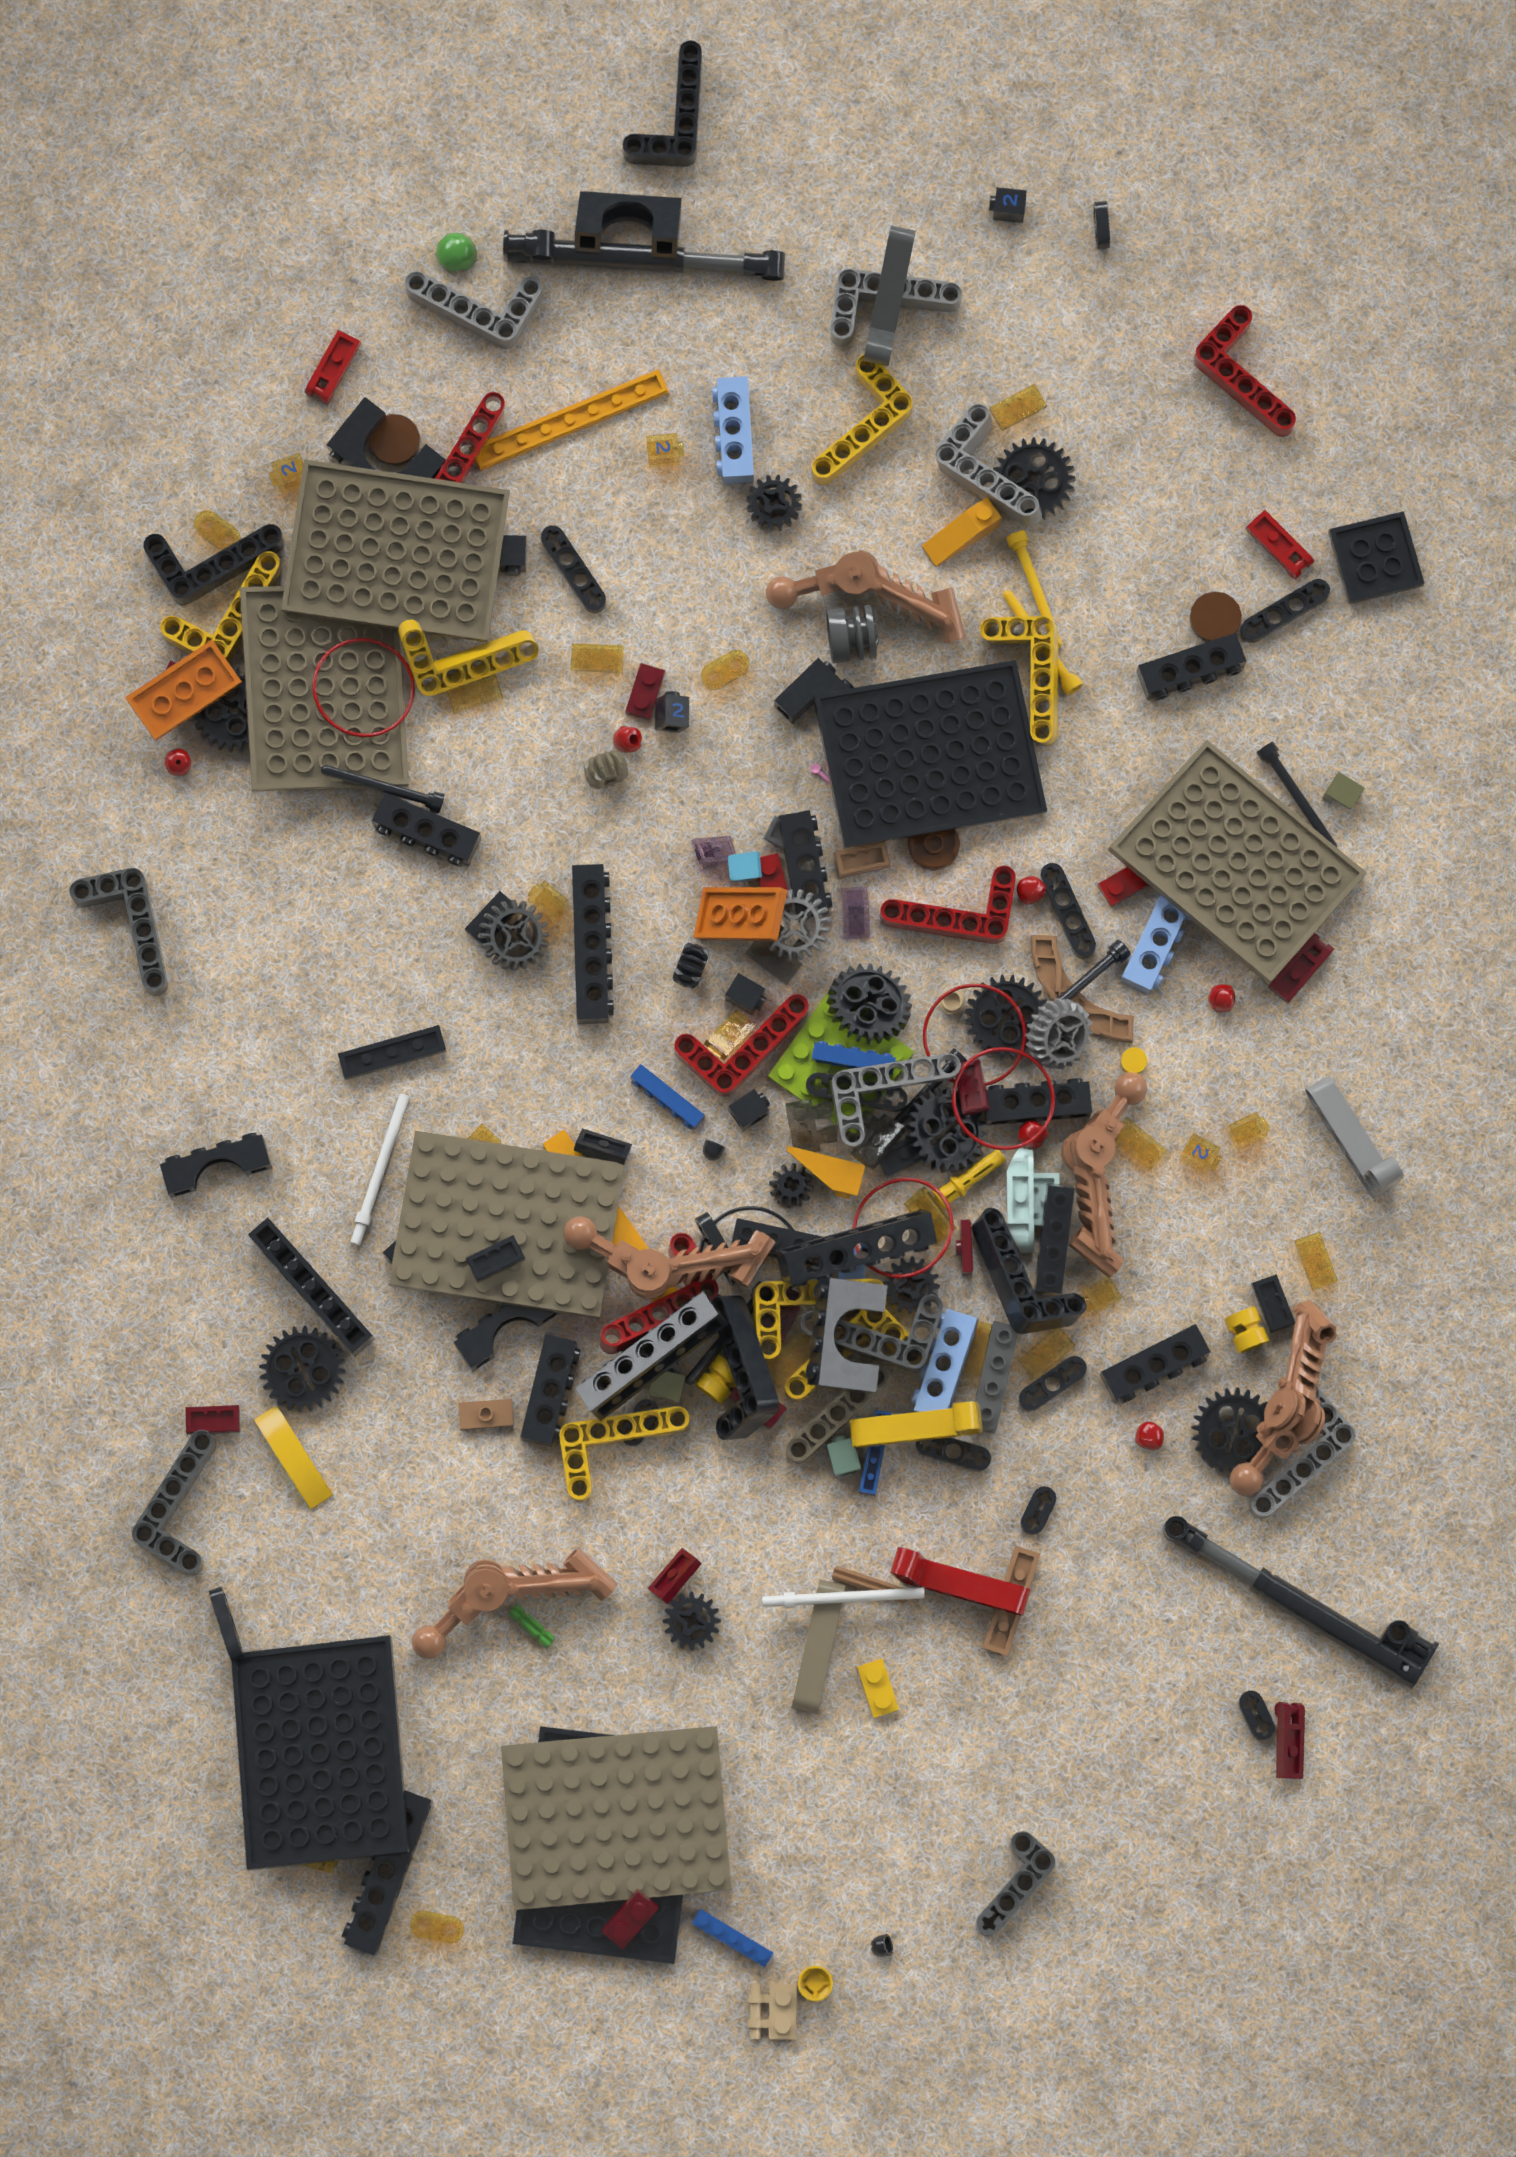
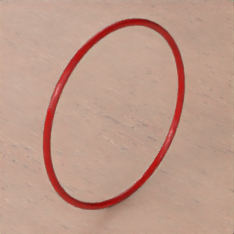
M355 638L335 645L323 655L313 675L312 690L319 712L330 725L351 736L374 737L391 731L406 718L414 701L415 683L408 663L398 651L390 645L375 639ZM354 642L375 643L389 649L404 664L411 682L410 701L401 718L387 729L375 733L351 732L335 724L323 711L316 692L318 672L325 659L341 646Z
M978 983L964 984L950 989L934 1002L925 1018L923 1045L925 1053L929 1057L931 1054L927 1045V1026L936 1006L951 993L964 988L978 987L989 989L1007 999L1018 1013L1023 1030V1041L1020 1051H1025L1027 1041L1025 1034H1027V1030L1019 1007L1003 991L989 985ZM1018 1055L1015 1063L1007 1072L992 1081L985 1082V1086L995 1084L1007 1077L1017 1067L1022 1059V1055ZM952 1078L949 1081L954 1083L955 1079Z
M998 1047L979 1052L961 1067L952 1088V1107L960 1127L974 1141L995 1150H1014L1029 1145L1046 1130L1053 1116L1055 1094L1048 1073L1036 1059L1017 1049ZM1007 1051L1022 1055L1041 1070L1048 1082L1051 1093L1049 1116L1041 1130L1024 1143L1014 1146L988 1144L975 1137L960 1119L956 1107L958 1081L963 1071L971 1062L987 1053Z
M897 1178L874 1188L859 1205L853 1220L852 1229L857 1226L858 1217L863 1206L878 1190L897 1182H916L935 1191L946 1205L950 1227L945 1246L929 1265L916 1272L890 1274L874 1266H867L880 1275L890 1278H908L919 1275L933 1267L942 1258L951 1242L954 1226L951 1207L942 1192L932 1184L921 1179ZM857 1244V1245L855 1246V1249H856V1252H857V1254H858V1253L860 1252V1249H859V1246H858V1244Z

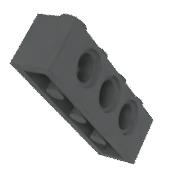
M993 1321L975 1398V1402L980 1406L982 1430L994 1434L998 1426L1018 1333L1012 1329L1010 1324Z

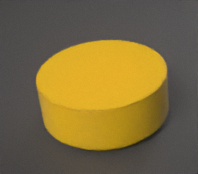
M1137 1047L1128 1048L1122 1054L1120 1060L1121 1067L1125 1072L1141 1073L1147 1065L1145 1052Z

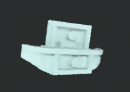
M1018 1149L1006 1173L1007 1226L1020 1253H1033L1034 1227H1041L1046 1184H1060L1059 1173H1034L1033 1149Z

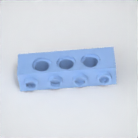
M748 376L717 378V387H712L713 402H718V411H714V427L720 428V436H715L716 452L721 451V461H717V476L723 477V484L754 483ZM734 402L738 407L734 410H728L725 408V404ZM734 426L740 431L735 435H731L726 432V429ZM731 451H737L741 454L738 459H730L727 455Z
M1160 895L1120 981L1148 995L1152 988L1158 989L1163 978L1159 972L1163 965L1168 967L1174 954L1170 951L1173 942L1179 944L1185 929L1180 927L1184 919L1190 920L1162 895ZM1167 912H1172L1177 916V921L1169 923L1164 919L1163 915ZM1161 935L1166 939L1167 944L1157 946L1153 942V937ZM1146 958L1152 959L1156 967L1146 969L1142 965V960Z
M948 1308L945 1314H941L937 1326L940 1331L937 1339L933 1338L929 1354H932L929 1364L925 1363L921 1370L920 1379H923L921 1389H916L911 1404L915 1405V1411L922 1412L951 1408L979 1323L978 1318ZM951 1331H956L959 1334V1342L954 1346L947 1345L945 1340L946 1335ZM941 1357H949L951 1360V1366L947 1371H940L937 1367V1362ZM934 1382H940L943 1387L942 1393L937 1397H933L929 1393V1387Z

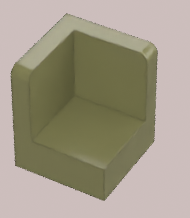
M1338 772L1322 799L1330 804L1335 800L1344 807L1352 809L1365 787Z
M666 1371L651 1383L648 1394L680 1402L687 1374Z

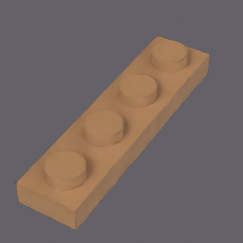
M1015 1545L1004 1581L1030 1589L1041 1554ZM994 1609L982 1649L1008 1657L1021 1616Z

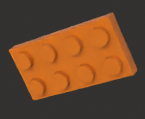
M210 640L125 698L156 742L241 685L242 681L214 641Z
M703 887L693 938L705 941H778L787 890L781 887Z

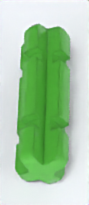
M515 1605L510 1610L509 1616L514 1621H519V1625L532 1637L538 1638V1642L545 1648L549 1647L555 1640V1637L548 1630L545 1631L544 1627L529 1613L526 1614V1611L520 1605Z

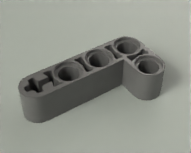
M1017 1832L1011 1837L1009 1843L1010 1850L1024 1865L976 1919V1928L984 1936L996 1934L1055 1867L1053 1854L1028 1832ZM1024 1836L1029 1840L1027 1851L1021 1852L1016 1849L1015 1840L1017 1837ZM1042 1854L1049 1858L1050 1865L1046 1870H1040L1036 1867L1035 1859L1038 1855ZM1021 1875L1029 1876L1032 1881L1030 1889L1026 1891L1021 1890L1017 1885V1879ZM1004 1895L1010 1896L1014 1901V1906L1010 1911H1004L999 1906V1900ZM994 1906L995 1910L1005 1916V1918L1001 1921L998 1916L992 1923L995 1928L993 1930L990 1928L984 1930L982 1928L984 1925L982 1918H990L994 1914L993 1911H990V1908Z

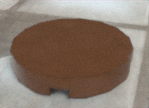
M400 414L387 415V418L370 437L369 445L373 455L380 462L399 466L408 463L416 456L421 437L417 426L410 418Z
M1213 591L1205 593L1196 599L1191 608L1189 621L1197 637L1202 640L1212 641L1236 633L1241 624L1242 614L1238 603L1233 597L1223 592Z
M954 829L909 837V854L914 862L924 869L933 871L944 869L951 865L958 856L960 848L959 834Z

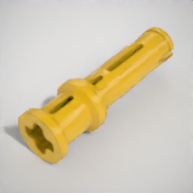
M994 1149L993 1152L958 1177L951 1176L949 1182L938 1190L942 1192L950 1204L958 1197H964L968 1188L986 1177L1003 1163H1006V1159L999 1150ZM932 1190L931 1194L934 1200L943 1210H946L947 1208L943 1200Z

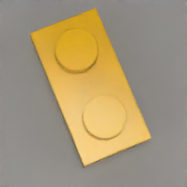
M883 1658L857 1666L873 1719L899 1711Z

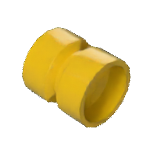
M1256 1306L1224 1318L1229 1333L1235 1335L1232 1341L1238 1354L1260 1347L1270 1341L1265 1328L1259 1326L1261 1318Z
M717 1355L708 1366L710 1369L709 1373L704 1372L695 1385L713 1401L722 1405L731 1394L730 1387H736L728 1361L722 1356Z
M809 1966L798 1977V1990L807 2000H823L832 1991V1976L822 1966Z

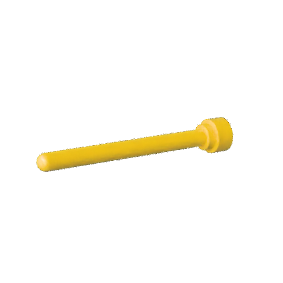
M1025 530L1012 533L1006 537L1009 548H1013V551L1018 554L1041 616H1046L1054 622L1026 549L1028 547L1027 542L1029 541ZM1044 624L1047 633H1049L1050 624ZM1058 632V649H1059V648H1061V646H1062V640H1061L1060 635H1059V632Z
M1010 590L1004 591L1003 598L1017 617L1029 616ZM1042 650V653L1048 659L1050 657V650ZM1058 657V675L1061 678V689L1066 696H1070L1078 691L1084 683L1078 675L1075 676L1073 673H1069Z

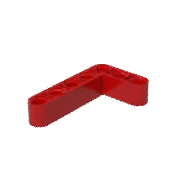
M1237 305L1199 343L1194 355V364L1272 433L1279 437L1288 436L1293 431L1296 423V415L1293 410L1227 355V352L1248 331L1253 315L1250 308L1245 305ZM1241 316L1246 322L1239 324L1235 322L1234 317ZM1220 334H1224L1229 338V340L1226 342H1221L1220 340H1218L1217 336ZM1207 352L1211 354L1212 359L1204 360L1200 354ZM1228 369L1232 375L1228 377L1223 376L1219 373V370ZM1246 385L1251 389V392L1243 393L1238 387ZM1266 402L1270 408L1263 410L1258 406V403ZM1284 418L1288 420L1290 425L1281 426L1277 420Z
M490 392L483 397L435 479L459 483L465 481L478 456L504 415L505 400L501 394ZM491 401H495L500 404V408L497 411H490L486 405ZM478 423H483L487 426V430L483 433H478L473 427ZM464 445H471L475 450L472 454L465 455L460 449ZM456 466L462 472L459 476L453 477L447 472L449 468Z
M1006 865L999 866L994 870L986 914L889 899L880 908V920L885 926L990 944L1001 943L1005 939L1008 930L1016 874L1011 867ZM1004 874L1010 878L1011 882L1007 885H1002L997 882L996 878ZM995 900H1002L1006 903L1007 907L1003 910H997L993 907L992 903ZM889 908H894L898 911L899 915L891 919L884 912ZM915 912H919L924 915L925 920L916 923L910 916ZM941 916H945L950 920L951 924L947 927H941L937 924L936 920ZM965 921H973L977 928L973 931H967L963 928L962 924ZM992 925H998L1001 927L1002 933L1000 935H992L988 928Z
M793 994L788 997L725 1064L698 1039L687 1033L681 1034L675 1040V1054L716 1094L722 1097L730 1096L806 1018L809 1010L808 1000L801 994ZM801 1003L804 1006V1010L798 1014L793 1013L789 1008L791 1004ZM776 1021H782L786 1025V1029L782 1032H776L771 1026ZM757 1040H764L767 1042L768 1047L764 1051H758L754 1048L753 1044ZM683 1042H690L694 1048L689 1053H683L680 1051L679 1046ZM742 1058L748 1060L750 1063L749 1068L745 1070L738 1069L735 1066L737 1060ZM702 1060H709L713 1066L708 1071H702L698 1064ZM720 1078H729L732 1081V1085L727 1089L720 1088L717 1085Z
M677 1233L670 1240L668 1255L669 1258H675L679 1254V1251L674 1248L678 1244L686 1246L685 1256L689 1255L697 1246L690 1235ZM710 1274L703 1282H699L700 1276H698L692 1283L685 1285V1287L607 1324L601 1331L600 1348L603 1352L612 1355L625 1350L629 1345L635 1344L644 1337L650 1329L657 1327L665 1321L671 1313L678 1311L680 1308L676 1305V1302L683 1300L688 1303L692 1297L699 1295V1291L702 1289L710 1290L713 1295L709 1298L713 1300L714 1297L718 1296L719 1292L716 1280H712L713 1275ZM655 1312H661L666 1316V1318L663 1320H657L653 1317L652 1314ZM637 1323L642 1327V1330L638 1332L632 1331L629 1325ZM615 1335L619 1341L617 1343H609L605 1337Z
M897 1547L890 1574L902 1583L919 1588L924 1587L926 1590L1020 1616L1024 1615L1031 1589L927 1560L921 1553L903 1547Z

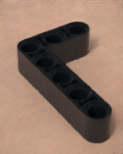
M685 41L679 49L674 136L629 134L622 143L623 157L628 163L687 167L695 162L702 70V49L696 41ZM694 53L697 56L693 59H688L685 57V54ZM690 76L695 78V81L687 83L683 79ZM689 100L694 104L690 107H685L682 105V102ZM685 124H688L693 127L689 131H683L682 129H680V127ZM638 146L640 150L633 153L628 151V148ZM657 147H662L666 151L662 154H657L653 150ZM686 148L689 149L691 153L688 155H681L679 151L681 149Z
M264 525L186 572L162 535H148L144 540L143 547L149 561L173 600L179 605H188L252 568L258 556L263 552L270 551L275 554L279 552L284 546V538L281 529L277 525ZM275 534L278 536V539L274 543H268L265 541L266 537ZM155 544L163 546L161 551L157 553L150 552L151 547ZM252 547L256 549L255 553L251 556L243 555L246 548ZM230 560L234 562L233 566L229 569L221 568V564L224 561ZM173 565L176 567L175 571L171 574L163 573L166 566ZM208 573L211 575L210 580L207 582H200L198 580L202 574ZM182 586L189 588L185 595L176 594L177 589Z
M987 1208L972 1224V1232L1012 1329L1017 1333L1027 1334L1073 1325L1086 1311L1087 1304L1085 1299L1077 1293L1037 1299L1002 1213L995 1208Z
M740 1295L716 1296L712 1301L728 1323L718 1334L740 1396V1400L718 1418L716 1432L721 1440L744 1439L749 1437L777 1413L779 1399L744 1298Z

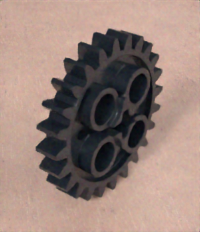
M1032 437L1031 444L1027 445L1025 439H1022L1021 447L1012 443L1014 451L1010 452L1004 449L1006 458L998 457L997 460L1001 467H993V470L1025 491L1034 492L1040 505L1042 519L1046 520L1047 512L1056 516L1054 508L1058 507L1063 510L1062 500H1071L1066 493L1075 491L1074 487L1069 484L1076 481L1075 476L1069 475L1075 471L1074 466H1066L1070 463L1071 459L1069 456L1062 458L1065 453L1063 448L1055 451L1057 446L1055 442L1051 443L1048 447L1045 438L1042 439L1040 444H1037L1035 437ZM1037 457L1045 458V463L1041 467H1034L1032 462ZM1050 467H1054L1053 471L1046 472ZM1021 470L1023 472L1022 477L1019 480H1011L1010 475L1013 471ZM1034 475L1038 482L1033 484L1030 476ZM1051 478L1058 480L1055 488H1045L1047 480ZM1008 495L1004 498V500H1010L1014 496ZM1026 509L1024 513H1031L1034 509Z
M236 668L235 673L242 681V684L235 688L238 692L234 697L228 698L224 695L221 699L233 709L238 707L240 714L247 718L245 674L242 676L239 668ZM214 702L192 717L193 720L199 721L195 724L196 730L204 729L200 734L201 738L209 737L208 743L210 746L217 741L218 750L221 751L227 745L229 753H232L234 746H237L240 752H243V745L247 744L249 747L248 723L238 713L232 712L230 714L229 708L221 702ZM214 709L223 711L222 715L218 718H211L209 716L210 712ZM241 723L244 725L243 729L238 733L230 731L233 724Z
M870 963L866 970H864L861 964H858L856 971L849 966L846 973L841 971L838 978L833 980L832 986L828 991V995H830L826 1001L830 1005L828 1013L835 1014L832 1019L833 1023H841L839 1031L845 1028L848 1030V1038L855 1034L857 1042L862 1037L866 1038L867 1044H870L872 1038H875L878 1044L881 1043L883 1037L889 1042L893 1035L897 1037L901 1029H905L907 1021L911 1016L912 1004L908 1003L911 994H903L907 986L898 985L900 977L890 978L891 970L886 974L882 973V966H879L877 971L873 970V966ZM848 996H852L856 1000L850 999ZM883 1008H887V1009H889L891 1012H887V1011L884 1010ZM861 1017H865L869 1021H865Z
M1001 975L998 983L993 977L990 978V986L1008 994L1015 1003L1018 999H1022V1003L1018 1006L1020 1011L1026 1009L1032 1015H1037L1039 1013L1038 1007L1045 1006L1047 999H1038L1042 993L1041 990L1032 991L1034 983L1029 984L1027 987L1024 986V977L1019 983L1015 982L1014 975H1011L1009 981H1006L1004 975ZM981 988L982 992L974 990L973 995L976 1000L968 999L967 1002L973 1008L965 1009V1014L971 1016V1018L965 1020V1025L972 1026L967 1034H976L973 1044L981 1042V1052L987 1048L998 1047L1021 1050L1023 1030L1016 1010L1012 1014V1021L1008 1019L998 1034L992 1035V1032L1002 1022L1003 1014L1007 1015L1013 1008L1012 1004H1001L998 1001L1000 994L985 988ZM991 1014L995 1017L996 1022L992 1025H986L982 1021V1016ZM1032 1019L1025 1021L1027 1033L1030 1032L1027 1024H1031ZM1006 1030H1012L1016 1033L1017 1038L1013 1041H1007L1002 1033ZM997 1051L999 1052L1000 1060H1003L1005 1053H1009L1011 1060H1014L1015 1053ZM991 1052L990 1057H992L996 1052Z
M938 1087L933 1092L929 1090L923 1093L924 1096L917 1097L915 1099L917 1103L909 1106L912 1112L905 1116L911 1122L904 1125V1128L911 1132L905 1136V1139H912L913 1141L908 1148L917 1149L914 1157L922 1156L923 1166L931 1162L932 1171L940 1166L941 1173H945L948 1170L954 1173L958 1169L963 1170L968 1165L975 1163L974 1157L982 1154L978 1148L983 1147V1145L974 1141L966 1133V1136L963 1137L960 1133L961 1127L958 1122L950 1127L944 1136L938 1138L933 1145L930 1144V1141L946 1129V1125L954 1122L956 1119L952 1107L950 1087L943 1091ZM957 1090L956 1107L963 1124L978 1139L986 1136L987 1133L980 1128L986 1125V1122L979 1121L978 1119L983 1113L964 1116ZM943 1107L948 1110L949 1117L944 1114ZM926 1123L930 1125L931 1133L927 1131ZM942 1144L947 1146L948 1154L943 1150Z
M294 1326L292 1335H288L283 1330L284 1338L282 1340L274 1336L273 1339L276 1345H266L270 1354L261 1355L267 1361V1364L259 1365L260 1369L266 1371L265 1374L259 1376L260 1379L268 1380L263 1389H273L269 1395L270 1399L279 1397L278 1406H282L287 1402L288 1411H291L294 1405H297L299 1413H302L304 1406H307L308 1410L313 1412V1404H317L322 1409L323 1399L331 1403L332 1399L329 1394L331 1392L335 1394L340 1393L335 1387L336 1384H344L339 1375L346 1374V1370L339 1368V1365L344 1364L346 1361L344 1358H337L342 1353L341 1348L333 1350L332 1348L335 1346L336 1341L333 1339L326 1342L328 1334L325 1332L319 1337L317 1328H314L311 1334L308 1332L307 1326L303 1327L302 1333H299ZM307 1345H313L316 1348V1353L311 1358L302 1356V1350ZM292 1348L296 1349L303 1365H309L306 1372L314 1385V1390L312 1391L309 1389L303 1375L300 1372L296 1373L299 1370V1366L291 1353ZM283 1357H289L292 1360V1365L287 1370L278 1368V1362ZM316 1370H327V1378L321 1382L315 1381L313 1376ZM292 1382H303V1390L297 1394L291 1393L290 1385Z
M1239 1387L1235 1388L1234 1394H1231L1229 1389L1225 1388L1224 1396L1215 1391L1214 1401L1206 1397L1205 1400L1208 1406H1198L1202 1415H1193V1418L1199 1421V1424L1191 1426V1429L1198 1431L1197 1435L1191 1437L1192 1440L1200 1441L1195 1450L1204 1449L1205 1451L1201 1459L1205 1460L1210 1457V1467H1213L1218 1462L1220 1472H1223L1225 1467L1229 1466L1230 1474L1238 1464L1250 1463L1263 1446L1256 1437L1258 1434L1257 1427L1253 1430H1248L1244 1422L1249 1415H1255L1259 1423L1264 1422V1409L1268 1403L1265 1401L1259 1404V1394L1251 1399L1250 1390L1248 1389L1243 1395H1240ZM1224 1406H1230L1233 1409V1417L1228 1421L1221 1420L1219 1416V1411ZM1240 1408H1243L1244 1412L1238 1424L1241 1434L1234 1436L1231 1450L1229 1453H1226L1225 1449L1231 1437L1228 1427H1234ZM1217 1431L1222 1432L1225 1437L1224 1443L1220 1446H1213L1210 1441L1211 1435ZM1242 1440L1248 1441L1250 1445V1450L1245 1455H1239L1236 1452V1445Z

